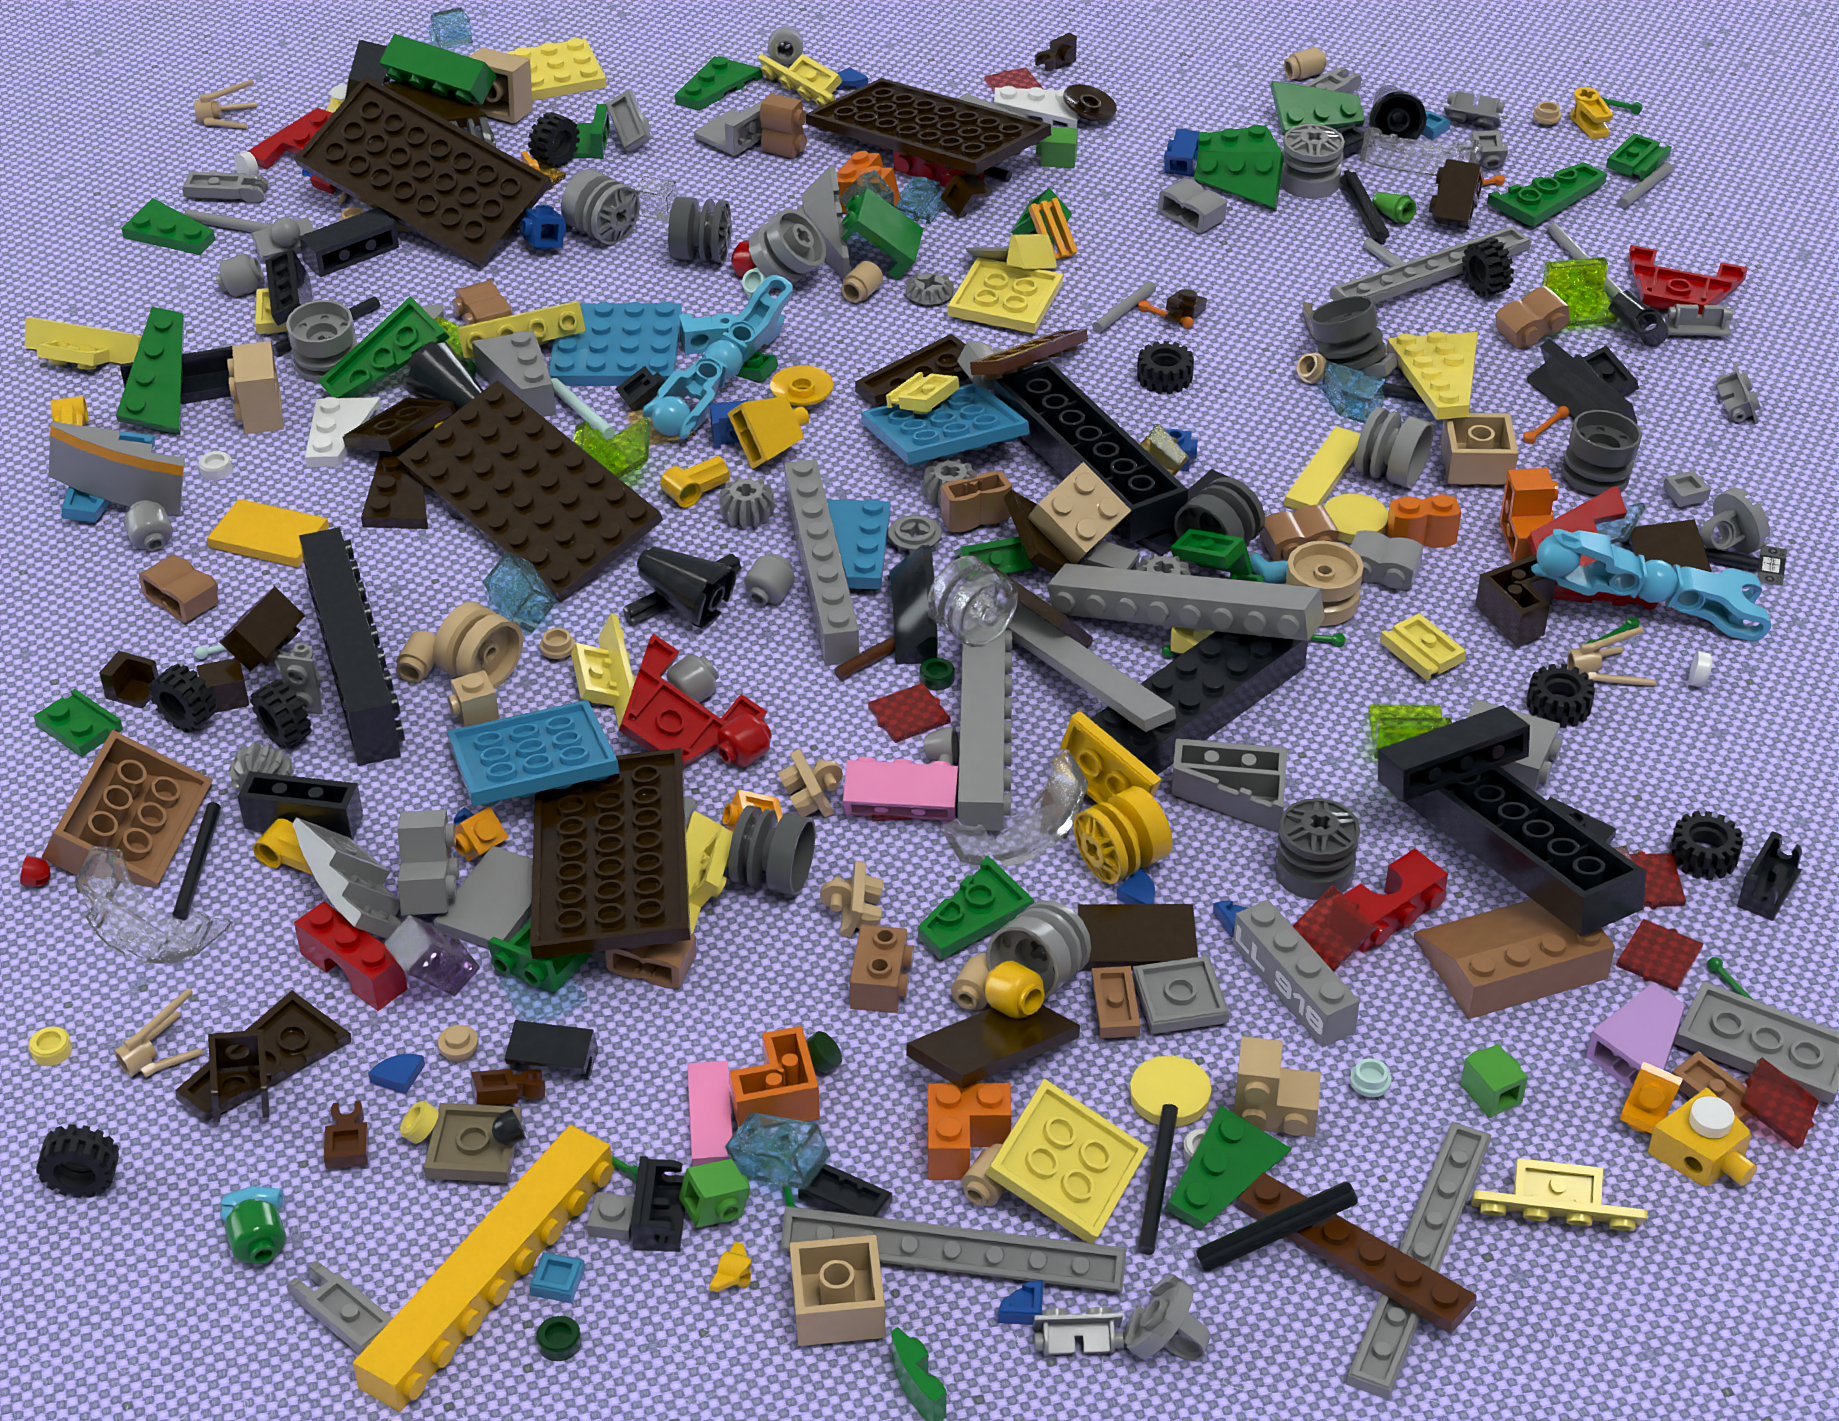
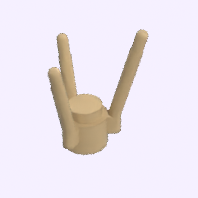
M248 80L211 94L200 95V99L194 102L197 121L204 122L205 126L215 125L247 129V125L244 123L218 120L217 118L221 117L223 111L256 108L258 106L256 102L220 105L219 100L214 101V99L252 86L254 81Z
M1642 627L1627 630L1593 643L1581 644L1580 648L1568 650L1567 663L1569 670H1572L1574 666L1579 668V674L1586 672L1589 675L1588 680L1640 686H1656L1657 681L1654 679L1596 673V670L1602 669L1603 657L1619 654L1624 650L1621 646L1603 650L1599 649L1643 633Z
M186 989L139 1032L124 1041L123 1045L113 1051L118 1063L128 1076L133 1077L141 1072L146 1079L159 1070L183 1063L203 1054V1050L198 1048L155 1063L152 1061L157 1056V1052L150 1041L180 1018L181 1014L176 1010L193 994L191 989Z

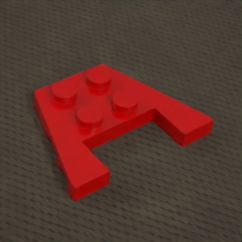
M317 107L251 148L248 152L255 157L259 167L268 169L285 151L298 154L333 113ZM314 174L310 178L314 188L330 194H334L337 187Z
M1630 245L1628 260L1640 300L1644 304L1658 310L1674 307L1675 304L1698 305V314L1702 315L1704 305H1717L1745 280L1748 267L1721 262L1717 276L1713 277L1655 266L1654 263L1657 255V250Z
M1618 486L1606 490L1530 532L1527 539L1532 554H1537L1539 544L1546 537L1553 534V529H1562L1571 533L1578 530L1598 533L1595 524L1624 519L1627 510ZM1581 555L1579 566L1586 567L1596 560ZM1557 581L1553 599L1584 603H1592L1593 600L1612 602L1613 606L1625 607L1627 604L1643 605L1642 609H1655L1659 603H1649L1639 598L1638 595L1632 598L1630 595L1622 596L1599 591L1595 595L1587 596L1559 586Z
M653 633L643 656L619 728L620 732L649 752L682 748L683 765L685 768L717 749L719 745L717 740L718 731L738 715H757L764 720L767 711L743 694H740L720 718L663 679V674L677 659L680 651Z

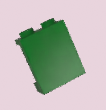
M867 187L860 195L855 194L849 200L846 206L848 213L841 222L843 230L840 238L846 242L853 233L857 232L892 257L888 274L898 280L916 261L924 228Z
M531 920L508 942L496 937H492L487 942L492 958L491 962L498 972L504 975H511L526 981L534 987L539 986L554 993L594 954L580 953L563 955L556 958L532 959L530 949Z

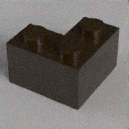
M1446 158L1444 167L1439 166L1436 176L1438 195H1432L1429 213H1433L1435 223L1470 228L1474 206H1478L1484 180L1481 164Z
M1537 554L1480 574L1475 607L1515 646L1545 635L1556 580L1536 576L1532 572L1531 566L1538 563Z
M274 586L231 626L219 643L250 672L260 663L267 667L281 653L280 649L287 645L301 631L297 625L305 615Z

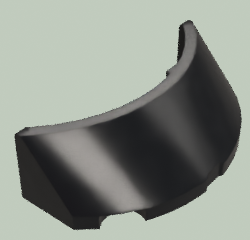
M921 545L889 570L893 606L895 662L898 665L922 664L928 659L938 658L936 594L932 549L930 545Z

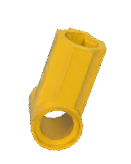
M84 396L51 400L53 422L81 426L89 424L88 409Z
M718 455L685 470L679 466L667 469L660 479V487L677 504L683 508H688L698 502L702 493L730 481V471L725 461Z
M277 819L253 845L254 855L267 867L278 868L283 863L313 875L303 856L292 822L286 819Z

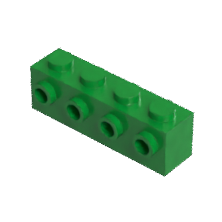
M394 34L379 62L386 69L387 76L397 82L405 80L422 90L427 87L444 97H447L449 94L466 104L474 102L482 105L497 76L483 61Z

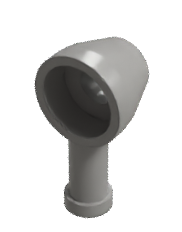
M955 727L942 728L925 736L924 750L926 758L948 762L952 766L953 763L958 762L959 741Z

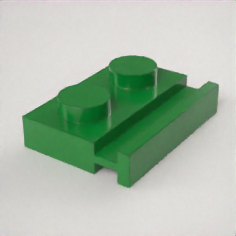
M1634 133L1607 158L1606 168L1612 169L1621 175L1631 177L1634 174L1639 175V180L1643 181L1670 156L1672 146L1661 147L1659 146L1660 142Z
M74 689L71 691L72 696L67 699L62 697L35 714L34 720L38 728L80 757H83L103 744L112 730L121 732L123 727L121 719Z

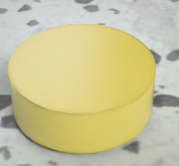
M46 1027L37 1031L30 1038L28 1044L32 1059L41 1066L60 1064L72 1052L69 1034L60 1027Z
M426 1101L414 1104L401 1122V1136L413 1144L422 1142L431 1133L437 1122L438 1109Z

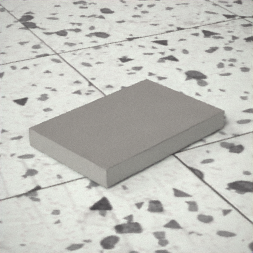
M491 846L459 887L456 898L450 899L448 913H439L434 919L435 930L488 949L487 942L492 937L508 942L531 915L533 859Z

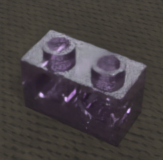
M409 915L384 943L405 973L454 997L481 968L459 939L412 915Z

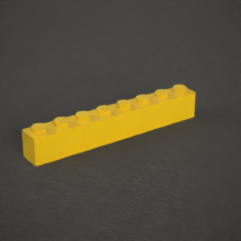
M570 1124L353 1361L358 1389L398 1412H401L411 1400L417 1399L424 1391L428 1380L439 1368L445 1367L451 1361L455 1350L466 1337L474 1335L479 1329L483 1318L490 1310L505 1300L510 1288L521 1275H526L531 1271L536 1258L548 1245H553L558 1240L562 1229L574 1216H578L583 1212L590 1197L599 1187L602 1188L607 1185L614 1172L611 1145Z

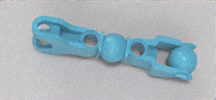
M778 275L767 277L754 291L745 309L731 323L728 333L724 332L721 340L710 344L702 358L697 360L686 371H674L660 387L657 396L644 406L642 417H651L653 427L661 434L666 436L679 435L681 440L686 439L692 430H696L710 416V404L713 403L718 388H722L725 385L726 379L736 376L744 362L750 359L763 344L769 345L781 332L785 320L781 312L790 300L793 289L792 284L787 279ZM778 288L782 290V293L775 299L769 295L768 291L770 289ZM689 396L690 398L698 399L699 403L690 411L689 405L681 398Z
M1553 529V534L1546 537L1539 544L1536 555L1538 563L1531 566V570L1536 576L1556 580L1559 586L1587 596L1595 595L1599 591L1622 596L1630 595L1632 598L1638 595L1639 598L1649 603L1665 601L1666 607L1671 608L1674 606L1680 612L1706 619L1712 622L1720 631L1731 637L1747 641H1758L1766 636L1771 629V621L1767 610L1754 604L1762 593L1759 578L1754 574L1730 568L1716 574L1692 567L1680 568L1676 564L1672 567L1662 560H1648L1645 562L1643 555H1638L1637 557L1633 552L1611 544L1610 538L1607 535L1580 530L1571 533L1562 529ZM1581 555L1596 560L1586 567L1579 566ZM1750 587L1748 590L1742 592V588ZM1743 620L1759 622V624L1756 626H1746Z

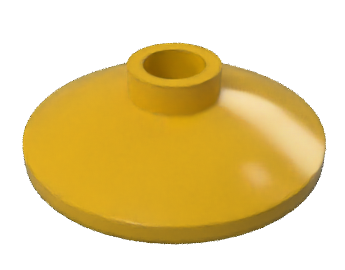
M808 365L791 366L782 369L772 377L770 390L774 397H786L790 405L808 406L817 404L830 396L833 391V379L826 371L818 367Z

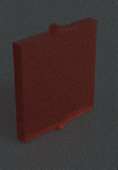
M1026 67L1010 71L1003 70L1001 73L984 76V81L994 93L995 87L1002 88L1004 86L1020 89L1038 87L1044 90Z
M923 683L868 702V709L878 720V727L884 728L895 743L951 723L950 716L940 705V699L935 698Z
M1639 851L1638 854H1623L1646 870L1644 907H1650L1655 910L1657 907L1685 906L1686 899L1673 853L1645 854V852Z
M1334 885L1293 925L1294 929L1333 972L1377 929L1359 911V904L1350 902Z
M1643 919L1617 960L1616 966L1643 977L1642 979L1645 982L1652 981L1677 992L1703 949L1704 943L1679 934L1674 928L1667 929Z
M1761 1057L1757 1060L1752 1075L1745 1080L1747 1088L1740 1106L1798 1150L1803 1146L1808 1130L1814 1127L1812 1119L1819 1100Z

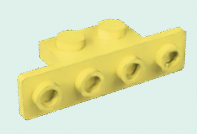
M762 53L757 57L762 65L761 71L767 78L779 80L790 91L792 89L796 90L806 101L813 100L821 107L836 100L832 92L842 83L841 77L806 55L801 54L789 69Z
M578 301L462 326L457 329L464 358L474 357L472 341L510 335L518 331L527 332L534 330L538 344L542 345L551 339L582 333L586 330L581 306Z
M35 317L25 319V347L37 350V357L47 358L49 363L54 365H67L68 362L77 363V368L94 370L97 365L107 362L131 363L134 362L141 341V336L138 334Z
M610 613L598 637L600 648L576 643L571 652L580 698L595 704L601 703L614 706L618 727L620 728L635 683V676L631 672L630 655L626 651L624 643V630L621 629L618 615Z
M697 811L690 815L686 826L691 934L694 932L701 907L711 896L717 898L726 884L727 878L723 876V873L728 868L729 851L734 833Z
M1517 1158L1515 1163L1514 1194L1475 1190L1470 1202L1471 1207L1480 1208V1213L1490 1216H1505L1506 1211L1523 1213V1218L1533 1221H1548L1549 1216L1566 1218V1223L1575 1226H1591L1592 1221L1609 1223V1228L1618 1231H1634L1636 1226H1642L1648 1216V1210L1601 1205L1603 1168Z

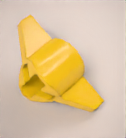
M735 1241L730 1251H725L722 1254L717 1273L709 1284L710 1291L719 1292L733 1285L739 1287H748L750 1285L751 1271L749 1267H751L752 1259L747 1256L743 1243Z

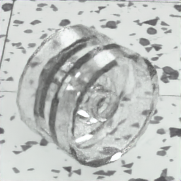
M962 556L950 562L938 574L931 585L927 597V612L935 623L950 631L962 643L970 647H981L994 641L1006 629L1014 616L1018 604V592L1013 582L994 571L992 567L975 556Z

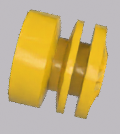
M1132 786L1108 798L1107 802L1102 801L1076 814L1073 821L1074 837L1084 862L1095 876L1108 884L1116 883L1136 873L1139 867L1145 868L1169 856L1172 850V833L1161 806L1150 793L1138 786Z

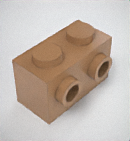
M861 924L849 982L850 1009L888 1013L898 1012L900 997L907 998L909 974H904L905 968L912 969L914 960V945H908L907 929Z

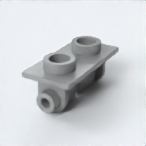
M1459 91L1449 92L1447 104H1451V106L1444 105L1445 114L1449 116V119L1457 122H1465L1466 119L1474 120L1483 127H1493L1494 124L1501 125V119L1497 113H1503L1505 103L1500 102V99L1480 95L1477 106L1473 105L1475 94Z
M1675 304L1674 307H1669L1668 314L1664 315L1669 335L1682 337L1688 335H1706L1709 337L1731 336L1728 320H1732L1733 310L1732 308H1727L1726 305H1704L1701 315L1698 314V305Z
M1736 362L1732 364L1735 372L1720 375L1716 381V388L1731 420L1742 422L1745 418L1752 416L1755 424H1758L1755 411L1761 409L1757 395L1755 391L1748 392L1752 390V386L1747 372L1740 374Z
M298 643L294 646L290 656H278L282 681L288 684L290 690L296 693V698L302 702V707L307 713L323 715L321 691L318 686L314 660L312 659L313 650L306 643Z
M1110 1307L1086 1309V1314H1069L1068 1309L1065 1308L1045 1309L1042 1311V1315L1034 1316L1033 1329H1042V1333H1034L1035 1351H1043L1044 1356L1075 1354V1338L1083 1337L1084 1354H1113L1115 1349L1124 1348L1123 1331L1114 1330V1327L1121 1326L1123 1313H1112V1308Z

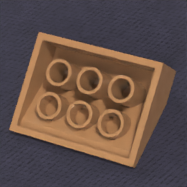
M112 730L54 830L41 858L75 875L157 888L213 779Z
M1533 899L1414 932L1415 941L1467 1019L1608 979L1615 950L1614 944L1602 928L1580 936Z

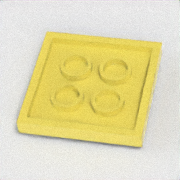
M572 38L561 43H544L541 46L532 48L520 47L515 49V51L507 52L508 54L530 59L532 101L607 88L606 77L586 38Z
M977 257L948 304V316L1035 334L1063 285V274L1041 269H1022L1007 265L1006 262Z
M1044 1078L986 1170L985 1175L1085 1242L1093 1244L1100 1235L1149 1147Z

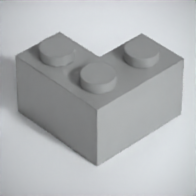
M447 809L400 812L397 833L401 865L397 882L401 915L448 913L450 898H456L457 896L456 880H459L460 875L458 857L452 858L451 846H456L455 824L448 823Z

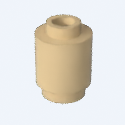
M1317 47L1292 53L1289 55V58L1284 60V70L1290 80L1297 79L1298 81L1323 73L1327 65L1324 52L1320 51Z
M870 261L859 263L843 279L841 285L843 296L853 303L866 300L883 283V274L880 268Z
M415 631L410 635L396 660V671L402 679L418 683L422 678L424 679L429 675L435 664L433 660V645L436 636L433 633Z
M979 953L969 958L951 986V994L954 1000L965 1009L981 1010L988 1003L985 997V982L990 971L988 969L986 953Z
M993 1144L990 1148H985L961 1180L965 1196L975 1205L994 1206L1006 1191L1005 1187L985 1175L986 1170L1002 1144Z

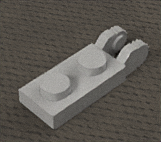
M1340 67L1319 76L1303 86L1352 93L1359 88L1362 77L1356 73L1349 75L1348 69Z
M191 171L182 187L184 197H195L197 199L223 198L225 200L242 198L247 203H260L264 199V192L268 190L269 183L266 178L260 175Z
M314 1261L307 1267V1271L311 1279L320 1287L313 1291L301 1280L294 1277L286 1284L290 1295L358 1354H361L393 1318L339 1273L335 1275L327 1267L323 1266L322 1263Z

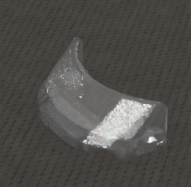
M1366 127L1359 161L1399 172L1437 176L1439 166L1444 167L1446 158L1478 164L1484 148L1479 140L1465 139L1463 144L1453 141L1452 144L1399 138L1397 134L1383 135L1382 130L1379 128Z
M1062 748L1057 751L1056 756L1050 759L1053 770L1044 787L1024 808L1003 820V831L985 830L982 824L966 826L961 824L957 818L937 826L959 861L980 866V862L988 855L1000 867L1021 864L1036 858L1044 850L1052 848L1064 837L1073 825L1076 814H1078L1084 795H1086L1088 784L1086 777L1068 749Z
M92 846L75 879L77 893L83 894L89 912L85 917L92 929L106 945L113 947L121 952L123 956L135 961L166 964L189 959L199 954L233 924L227 918L210 917L202 911H195L191 915V919L187 921L173 919L160 912L137 889L126 867L123 851L118 848Z

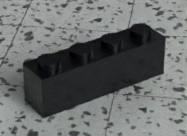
M1502 705L1378 749V781L1401 801L1405 802L1529 757L1530 725Z

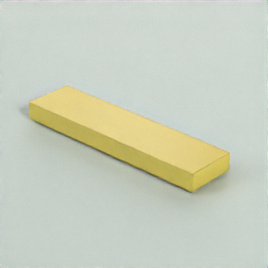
M1335 426L1286 494L1284 506L1298 510L1310 505H1322L1355 459L1361 434Z

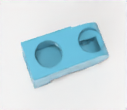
M691 313L680 314V340L685 355L704 353L710 344L721 340L724 332L728 333L729 326L737 317L730 313H720L713 317L693 318Z

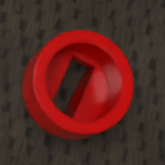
M26 856L21 869L20 884L28 887H40L46 884L51 877L50 865L46 860L39 857Z

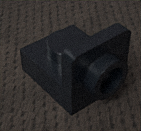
M643 366L615 389L635 413L657 396V392L665 383V380L659 372L652 375L647 367Z

